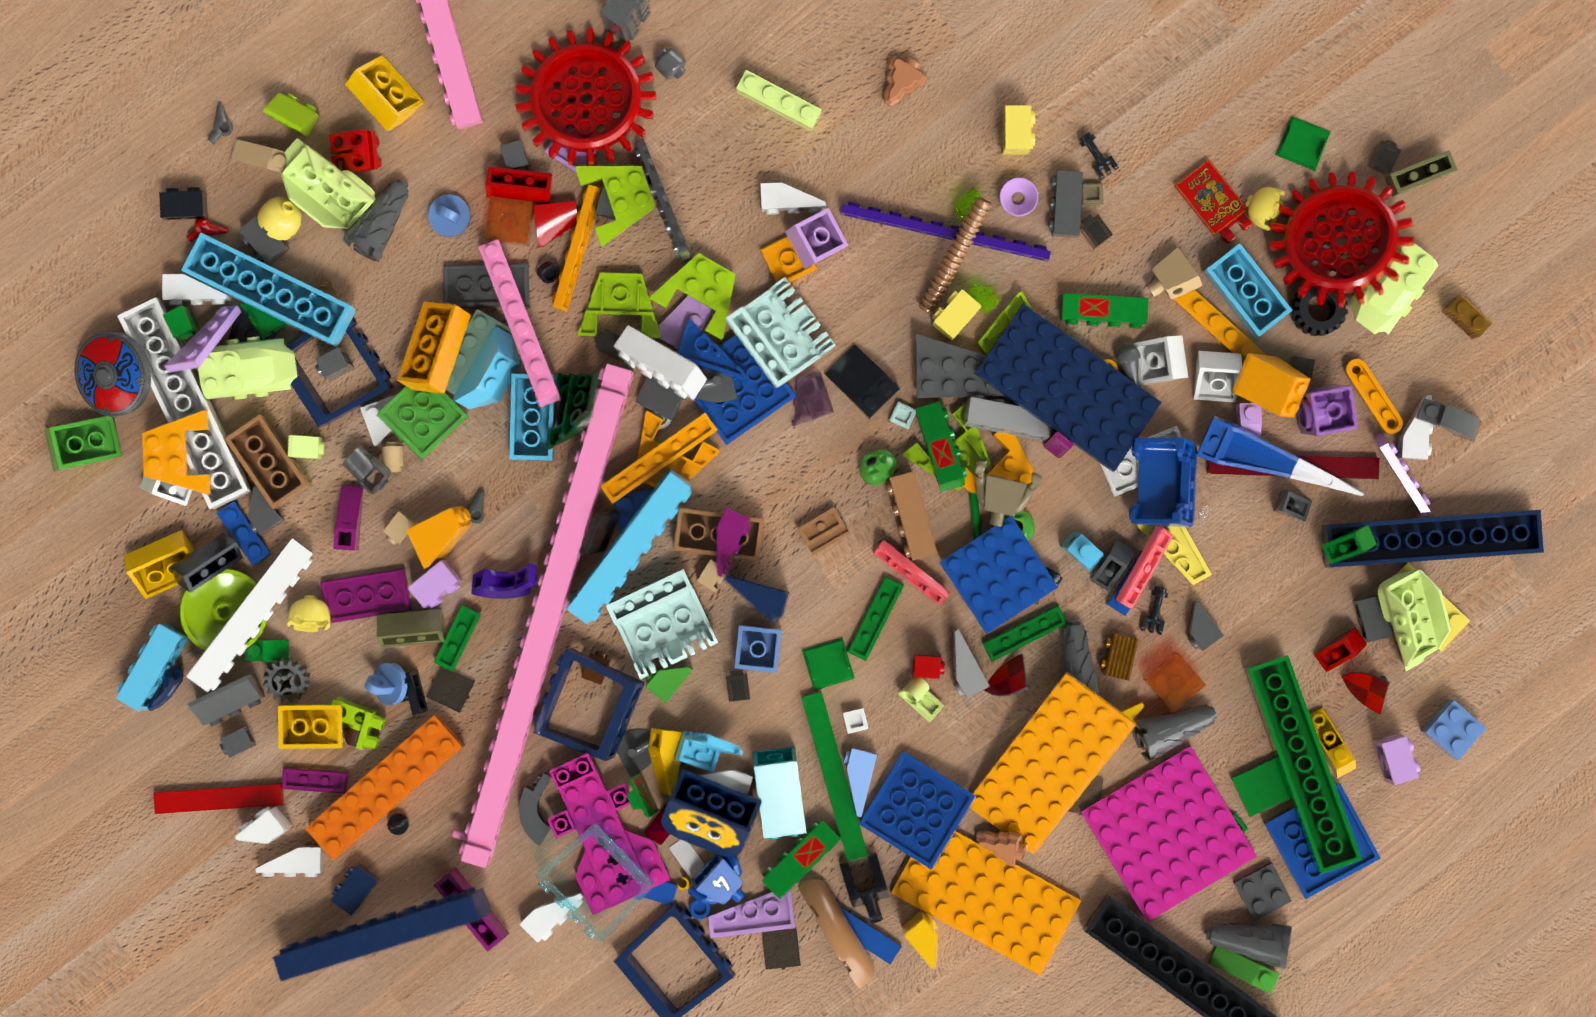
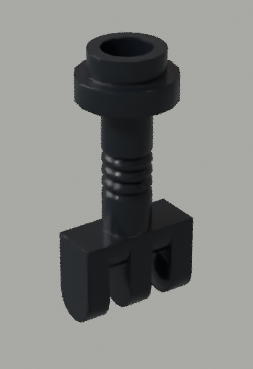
M1088 132L1079 138L1081 141L1080 145L1081 147L1086 145L1094 156L1098 165L1093 167V170L1102 180L1105 178L1101 171L1102 169H1104L1107 175H1110L1112 171L1108 167L1109 164L1114 170H1117L1119 167L1112 156L1106 159L1103 157L1093 142L1096 137Z
M1155 586L1154 590L1151 591V594L1155 595L1150 617L1143 616L1140 631L1145 632L1147 624H1150L1149 633H1153L1155 625H1157V634L1162 635L1165 621L1158 618L1163 598H1168L1167 588Z

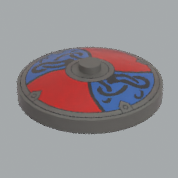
M105 331L90 336L81 345L75 360L74 374L77 388L84 401L96 412L111 417L127 415L137 410L145 401L151 385L150 364L144 350L137 341L119 331Z

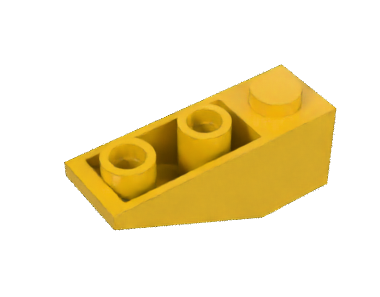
M1322 707L1311 713L1310 717L1326 761L1336 777L1339 778L1356 769L1355 758L1324 708Z
M651 728L648 750L660 793L671 795L677 783L679 767L681 765L680 761L675 760V756L683 732L672 729Z

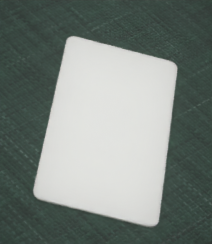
M679 840L669 848L691 879L705 866L690 843Z

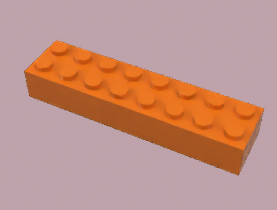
M438 714L433 715L305 828L306 831L334 861L460 751L465 744Z

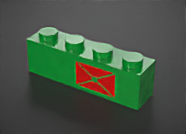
M1063 293L1061 295L1060 321H1065V325H1078V322H1086V326H1099V323H1108V327L1119 328L1120 324H1129V328L1141 329L1142 325H1146L1148 322L1149 298Z
M939 401L915 408L940 492L964 486L965 477H968L965 465H960L959 458H962L959 446H954L952 440L955 439L952 426L948 427L946 420H949L946 407L942 408Z
M816 821L808 829L810 833L805 838L801 836L794 842L793 846L795 848L790 853L785 851L777 859L780 863L775 868L770 866L762 874L764 878L761 881L780 900L841 841V838L824 821L821 823Z

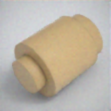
M386 442V446L381 447L382 463L391 472H402V467H404L403 446H399V442Z

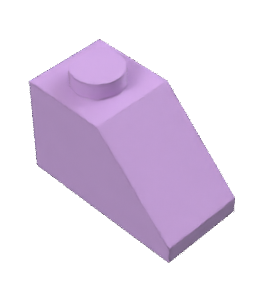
M1254 403L1236 404V424L1261 437V407Z

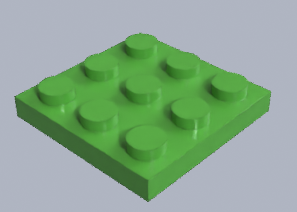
M407 386L376 415L421 461L468 417L446 393L440 394L411 390Z

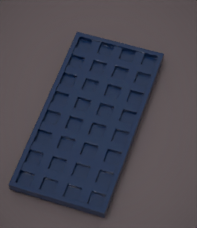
M1024 303L1017 310L974 373L1052 430L1062 434L1076 447L1111 472L1116 471L1135 443V438L1139 437L1162 403Z

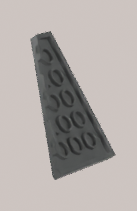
M644 139L636 141L637 148H634L638 161L643 159L645 164L643 170L646 179H651L652 182L648 186L654 200L659 199L660 204L656 206L662 220L667 219L663 223L669 238L675 239V241L671 242L678 259L682 258L684 262L692 259L645 141Z

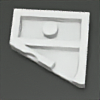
M396 395L360 408L375 447L391 433V430L376 415Z

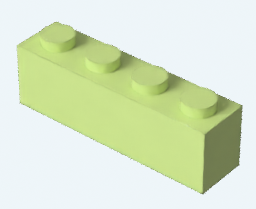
M748 70L744 72L736 88L738 94L812 132L821 115L822 109Z

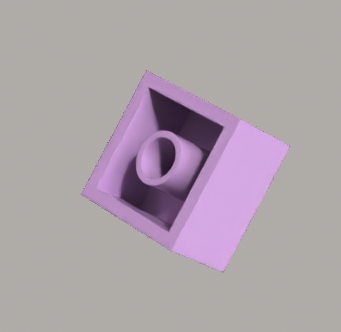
M829 208L785 231L805 269L849 246Z
M440 561L410 585L408 589L423 608H435L444 601L442 597L446 593L452 594L461 587L458 583L462 579L447 561Z
M1394 734L1373 741L1385 782L1397 785L1419 778L1418 772H1420L1418 761L1413 759L1411 751H1414V747L1410 738L1407 739V736Z

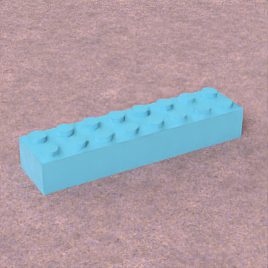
M200 233L181 269L188 276L336 348L356 312V309L351 305L203 233Z
M669 468L570 599L567 605L569 612L586 624L591 620L594 622L601 614L603 603L607 605L614 596L615 587L620 588L627 579L626 573L628 570L633 571L640 562V554L642 552L646 554L653 545V537L655 535L659 537L666 528L665 521L668 518L672 520L679 510L678 504L681 501L685 502L692 493L690 489L691 482L672 468Z

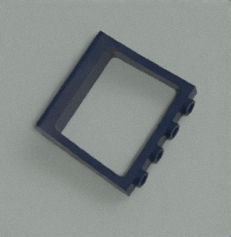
M354 316L346 332L378 381L379 386L364 396L330 413L295 358L298 377L291 382V385L318 427L334 422L394 388L389 380L391 379L389 371L386 368L382 369L378 363L380 361L379 355L374 350L369 349L367 346L368 338L363 332L359 333L355 327L357 321ZM305 333L286 347L295 353L315 337Z
M574 648L566 649L565 653L560 655L556 665L559 666L557 673H554L549 680L551 688L542 697L541 703L544 704L542 711L537 712L534 717L536 726L533 733L583 753H589V755L603 761L613 759L645 682L614 669ZM573 661L623 686L622 693L600 746L558 732L548 726Z
M677 902L666 910L614 960V963L659 1017H682L735 976V972L731 969V961L725 956L721 957L717 952L719 950L717 944L713 940H707L704 936L705 930L700 924L695 925L690 919L692 915L685 907L681 908ZM669 917L677 919L722 974V977L679 1008L672 1004L632 955V952Z

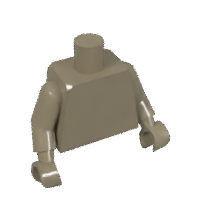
M977 461L975 464V487L978 503L983 506L984 510L992 512L989 524L1002 527L1005 515L1014 516L1015 513L1023 511L1037 490V487H1040L1042 476L1032 472L1031 482L1026 484L985 474L984 470L987 461Z

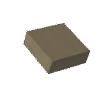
M1103 183L1082 184V206L1104 204Z

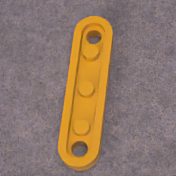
M1361 359L1349 361L1345 366V374L1382 431L1387 434L1399 432L1403 426L1402 418L1367 364ZM1354 366L1358 367L1359 372L1357 374H1354L1352 372V368ZM1389 419L1393 421V427L1387 425Z

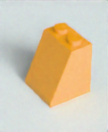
M1248 353L1232 392L1278 416L1295 417L1311 379L1277 356Z
M463 506L449 508L406 530L424 569L433 567L438 562L443 561L472 525L470 522L471 515Z

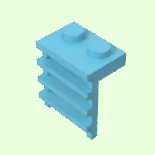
M683 731L675 760L714 773L720 753L742 755L743 751L739 750L740 746L706 733Z

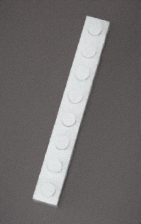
M292 538L186 677L208 692L210 689L214 691L221 682L219 676L222 672L228 673L235 664L232 662L235 655L241 656L248 647L245 644L248 638L254 639L261 630L258 627L261 621L265 620L267 622L274 613L271 609L277 602L280 605L287 594L284 591L289 585L293 587L300 577L297 575L302 568L306 570L313 560L310 557L313 553Z

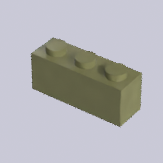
M1449 150L1391 173L1385 177L1387 185L1392 187V197L1452 174L1457 171V167Z
M430 608L424 611L410 610L403 613L377 615V639L380 647L445 642L444 617L441 609Z

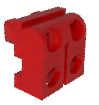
M353 130L329 134L330 153L339 154L331 156V163L339 169L338 161L342 160L341 171L347 170L352 173L377 170L382 166L381 158L377 156L376 148L380 144L379 137L375 136V131ZM337 139H340L339 149L336 146Z

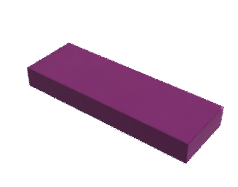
M283 768L282 789L342 794L347 792L348 772Z

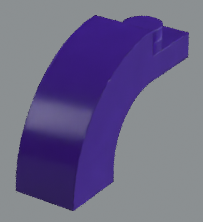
M529 563L510 572H498L484 568L473 574L471 594L496 599L526 596L530 594L531 587L537 581V565Z

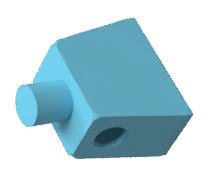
M1075 530L1060 545L1089 573L1104 558V554L1095 545Z

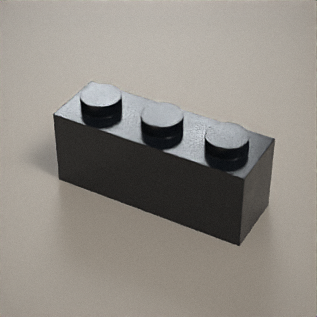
M222 533L170 568L177 584L191 593L243 559L237 542Z

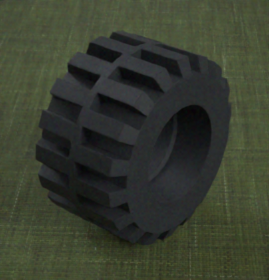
M1311 287L1303 298L1297 292L1291 302L1293 304L1291 308L1293 311L1290 312L1293 313L1292 321H1295L1297 323L1296 327L1298 329L1301 328L1305 334L1309 333L1311 336L1327 335L1341 327L1340 325L1346 320L1344 317L1348 314V309H1346L1348 305L1347 300L1344 303V307L1339 308L1336 301L1337 293L1328 292L1326 301L1330 307L1329 317L1324 321H1317L1309 314L1308 304L1313 297H1317L1319 290Z

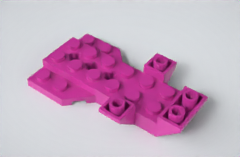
M589 753L549 771L567 810L547 820L555 838L573 830H577L585 851L575 877L592 915L671 880L654 840L625 830L617 810L630 805L627 798L630 792L626 783L607 790ZM604 833L605 836L609 835L611 837V840L608 841L610 844L606 845L604 842H600L601 834ZM610 853H613L615 856L619 855L618 864L609 862ZM622 872L623 875H628L626 884H623L622 881L618 882L619 873Z

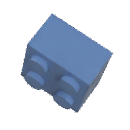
M739 625L734 668L777 673L782 629Z
M1447 699L1420 731L1452 759L1459 761L1486 730V727L1455 700Z

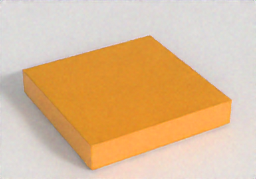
M788 236L760 249L776 283L784 277L791 283L817 270L815 264L806 269L804 268Z

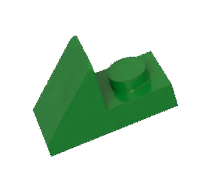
M289 639L256 640L245 649V662H273V660L280 661L281 657H284L285 661L289 660Z

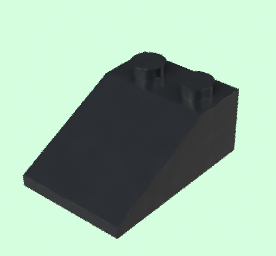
M856 345L851 347L825 373L831 382L868 419L900 390L892 379Z

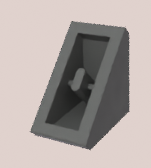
M1280 491L1274 511L1306 521L1312 501L1290 491Z

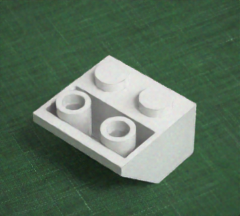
M268 806L254 816L256 818L255 821L251 820L238 829L239 834L235 838L239 841L268 844L281 836L292 825L277 806L274 808Z

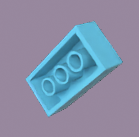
M1240 243L1203 271L1204 275L1255 339L1293 311Z
M511 374L509 459L555 461V447L548 450L546 449L549 429L555 427L556 402L540 408L528 374ZM551 375L556 386L557 376Z
M160 623L152 628L149 633L151 637L149 642L144 644L139 650L138 655L140 657L136 663L133 662L127 673L129 676L127 680L122 681L116 692L119 694L116 699L137 711L148 709L147 706L163 685L164 674L166 672L170 673L189 640L185 631L171 623Z

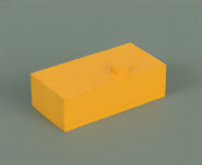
M423 302L397 381L411 390L444 394L471 315L457 305Z

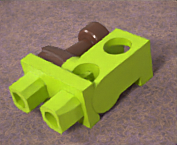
M340 696L334 698L331 705H342V722L349 724L348 728L343 727V738L346 743L360 750L364 748H378L380 737L371 734L372 728L382 730L385 726L386 718L378 715V710L355 704Z

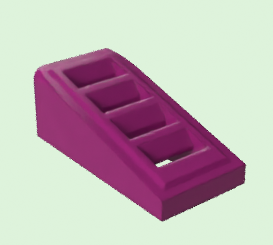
M1059 432L1053 433L1044 444V448L1057 458H1061L1073 446V443Z

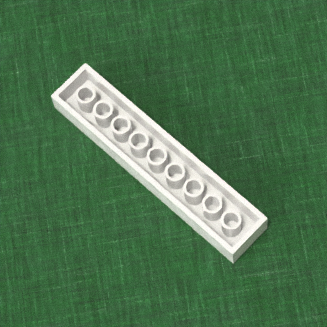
M155 297L118 315V318L125 333L137 341L148 358L151 369V388L168 423L203 410L208 411L209 430L186 431L187 463L193 475H210L211 494L202 493L209 509H216L252 492L253 489L238 458L224 439L227 435L210 399L204 397L200 378L195 368L168 372L165 368V365L184 345L181 340L173 338L163 318V314L168 311L162 299Z

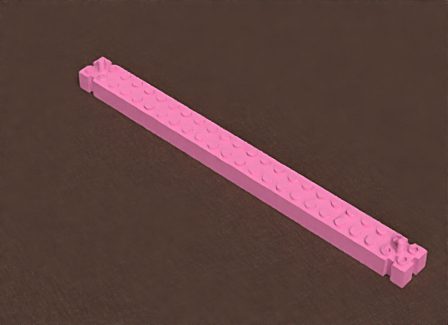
M607 364L606 368L602 367L600 371L593 416L588 429H584L580 441L583 442L582 450H577L574 462L577 463L575 471H571L568 483H571L570 491H565L562 503L565 504L563 512L558 514L556 524H559V528L556 533L553 532L550 542L553 545L552 552L547 553L544 565L547 566L545 573H541L538 586H541L540 593L535 594L532 606L535 607V610L528 617L526 627L529 628L528 634L523 635L520 648H523V651L516 658L514 668L517 671L515 676H511L508 684V689L511 690L510 695L505 697L502 710H505L503 717L498 719L496 730L499 732L498 736L495 739L493 738L489 751L493 753L491 758L486 760L483 772L487 773L478 786L477 792L480 793V797L477 801H474L471 810L474 817L468 822L465 832L454 829L452 834L453 838L464 840L459 854L462 855L461 861L484 868L491 863L601 489L600 486L603 482L627 395L633 380L634 373L630 370Z

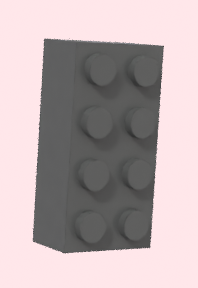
M608 0L601 10L600 16L606 31L612 32L614 36L626 42L630 39L632 41L635 39L639 32L638 26L641 21L643 23L646 22L651 12L649 11L648 0Z

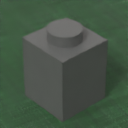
M521 140L500 146L507 169L526 171L525 168L530 167Z
M247 726L220 739L222 742L220 744L221 750L229 758L256 746Z

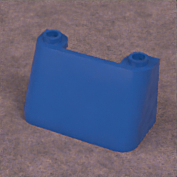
M1135 438V443L1132 445V455L1139 461L1138 503H1134L1129 509L1131 523L1137 525L1192 527L1195 514L1197 447L1195 442L1186 438Z

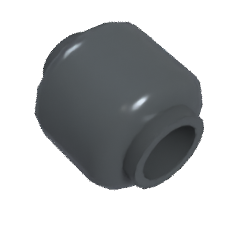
M664 48L655 57V68L667 80L674 77L679 79L686 71L684 69L686 60L675 48Z

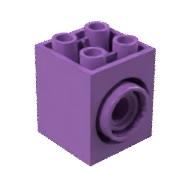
M1333 384L1307 389L1297 411L1301 434L1320 436L1358 429L1352 386Z

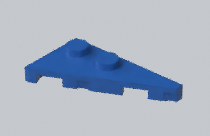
M688 319L677 354L698 367L747 382L748 375L717 344L713 343L692 320Z

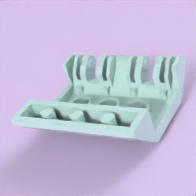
M786 277L775 283L768 291L751 303L739 308L725 318L726 322L776 388L788 382L836 346L831 338L822 345H818L829 336L827 332L820 334L814 341L809 336L821 324L817 321L808 329L805 328L816 319L806 304L793 312V309L803 302L801 297L794 300L789 306L785 304L783 300L795 292V289L791 287L782 295L780 294L791 285Z
M684 569L606 605L634 662L633 665L640 679L649 676L646 666L649 667L652 674L656 672V667L652 660L659 657L661 666L666 668L668 664L665 657L668 658L672 665L688 657L684 649L686 647L690 655L695 654L694 647L691 644V641L698 639V644L703 650L707 648L704 641L705 638L709 646L718 643L712 626Z

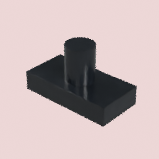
M418 670L405 673L406 678L404 680L405 684H407V691L400 703L409 701L412 715L427 712L428 708Z

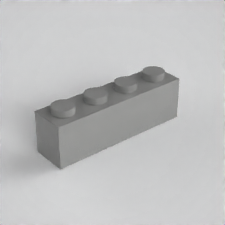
M973 395V397L966 400L962 426L1041 441L1050 438L1051 428L1016 403L1014 405L1006 404V401L1001 399L990 401L981 395Z

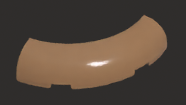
M819 879L800 883L797 886L816 917L817 923L839 960L847 969L851 979L860 990L873 977L875 967L872 959L843 914L827 883Z

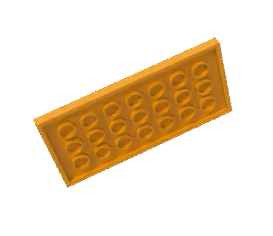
M1066 672L972 792V794L976 795V798L970 809L1002 832L1022 833V843L1027 844V850L1034 855L1133 730L1136 722Z
M955 831L932 870L909 857L891 890V893L926 913L928 912L933 917L1040 976L1081 903V899L1017 864L1013 867L1007 865L1004 860L996 857L993 851L982 847L979 843Z

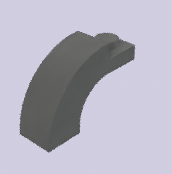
M1426 398L1423 400L1417 416L1418 420L1454 433V436L1471 442H1475L1482 423L1479 418L1465 411Z
M545 772L543 776L538 774L532 784L535 786V789L528 785L525 787L519 804L521 824L530 839L539 846L551 829L550 824L544 820L539 810L540 797L552 779L551 774Z

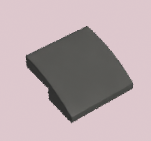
M647 377L636 402L669 420H674L681 401L686 400V398L683 399L678 396L671 387L668 389L664 388L654 377L651 379Z

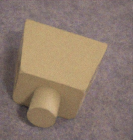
M1177 247L1153 268L1152 271L1157 280L1147 286L1153 297L1165 291L1170 299H1175L1203 285L1196 271Z

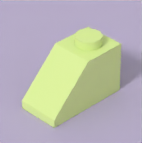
M289 435L288 457L321 459V455L325 454V442H322V438Z

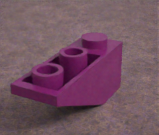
M342 485L335 523L333 549L359 551L364 487Z
M726 508L717 526V576L722 577L723 574H728L732 563L729 561L733 554L737 556L742 546L739 541L742 535L747 536L752 526L749 524V518L729 508Z

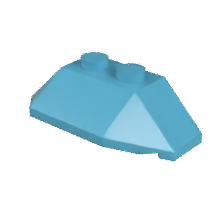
M497 326L493 328L452 400L468 409L501 401L511 383V374H516L521 366L512 335Z

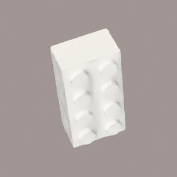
M629 325L614 345L619 352L618 356L624 360L626 365L633 369L637 367L649 379L654 377L666 389L671 387L675 390L674 393L683 399L688 397L694 400L707 380L697 365Z

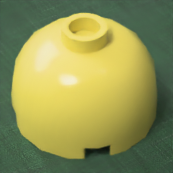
M1263 187L1257 190L1254 196L1250 195L1246 202V207L1249 208L1248 216L1255 226L1266 231L1271 229L1269 224L1276 222L1279 216V206L1283 205V201H1280V195L1285 196L1283 190Z
M278 196L265 202L258 211L257 219L261 229L264 227L268 231V236L277 240H288L299 230L302 214L300 208L290 201L289 198Z
M306 595L291 605L288 612L287 625L290 627L292 624L294 625V630L304 632H318L319 627H324V630L330 628V610L316 596Z

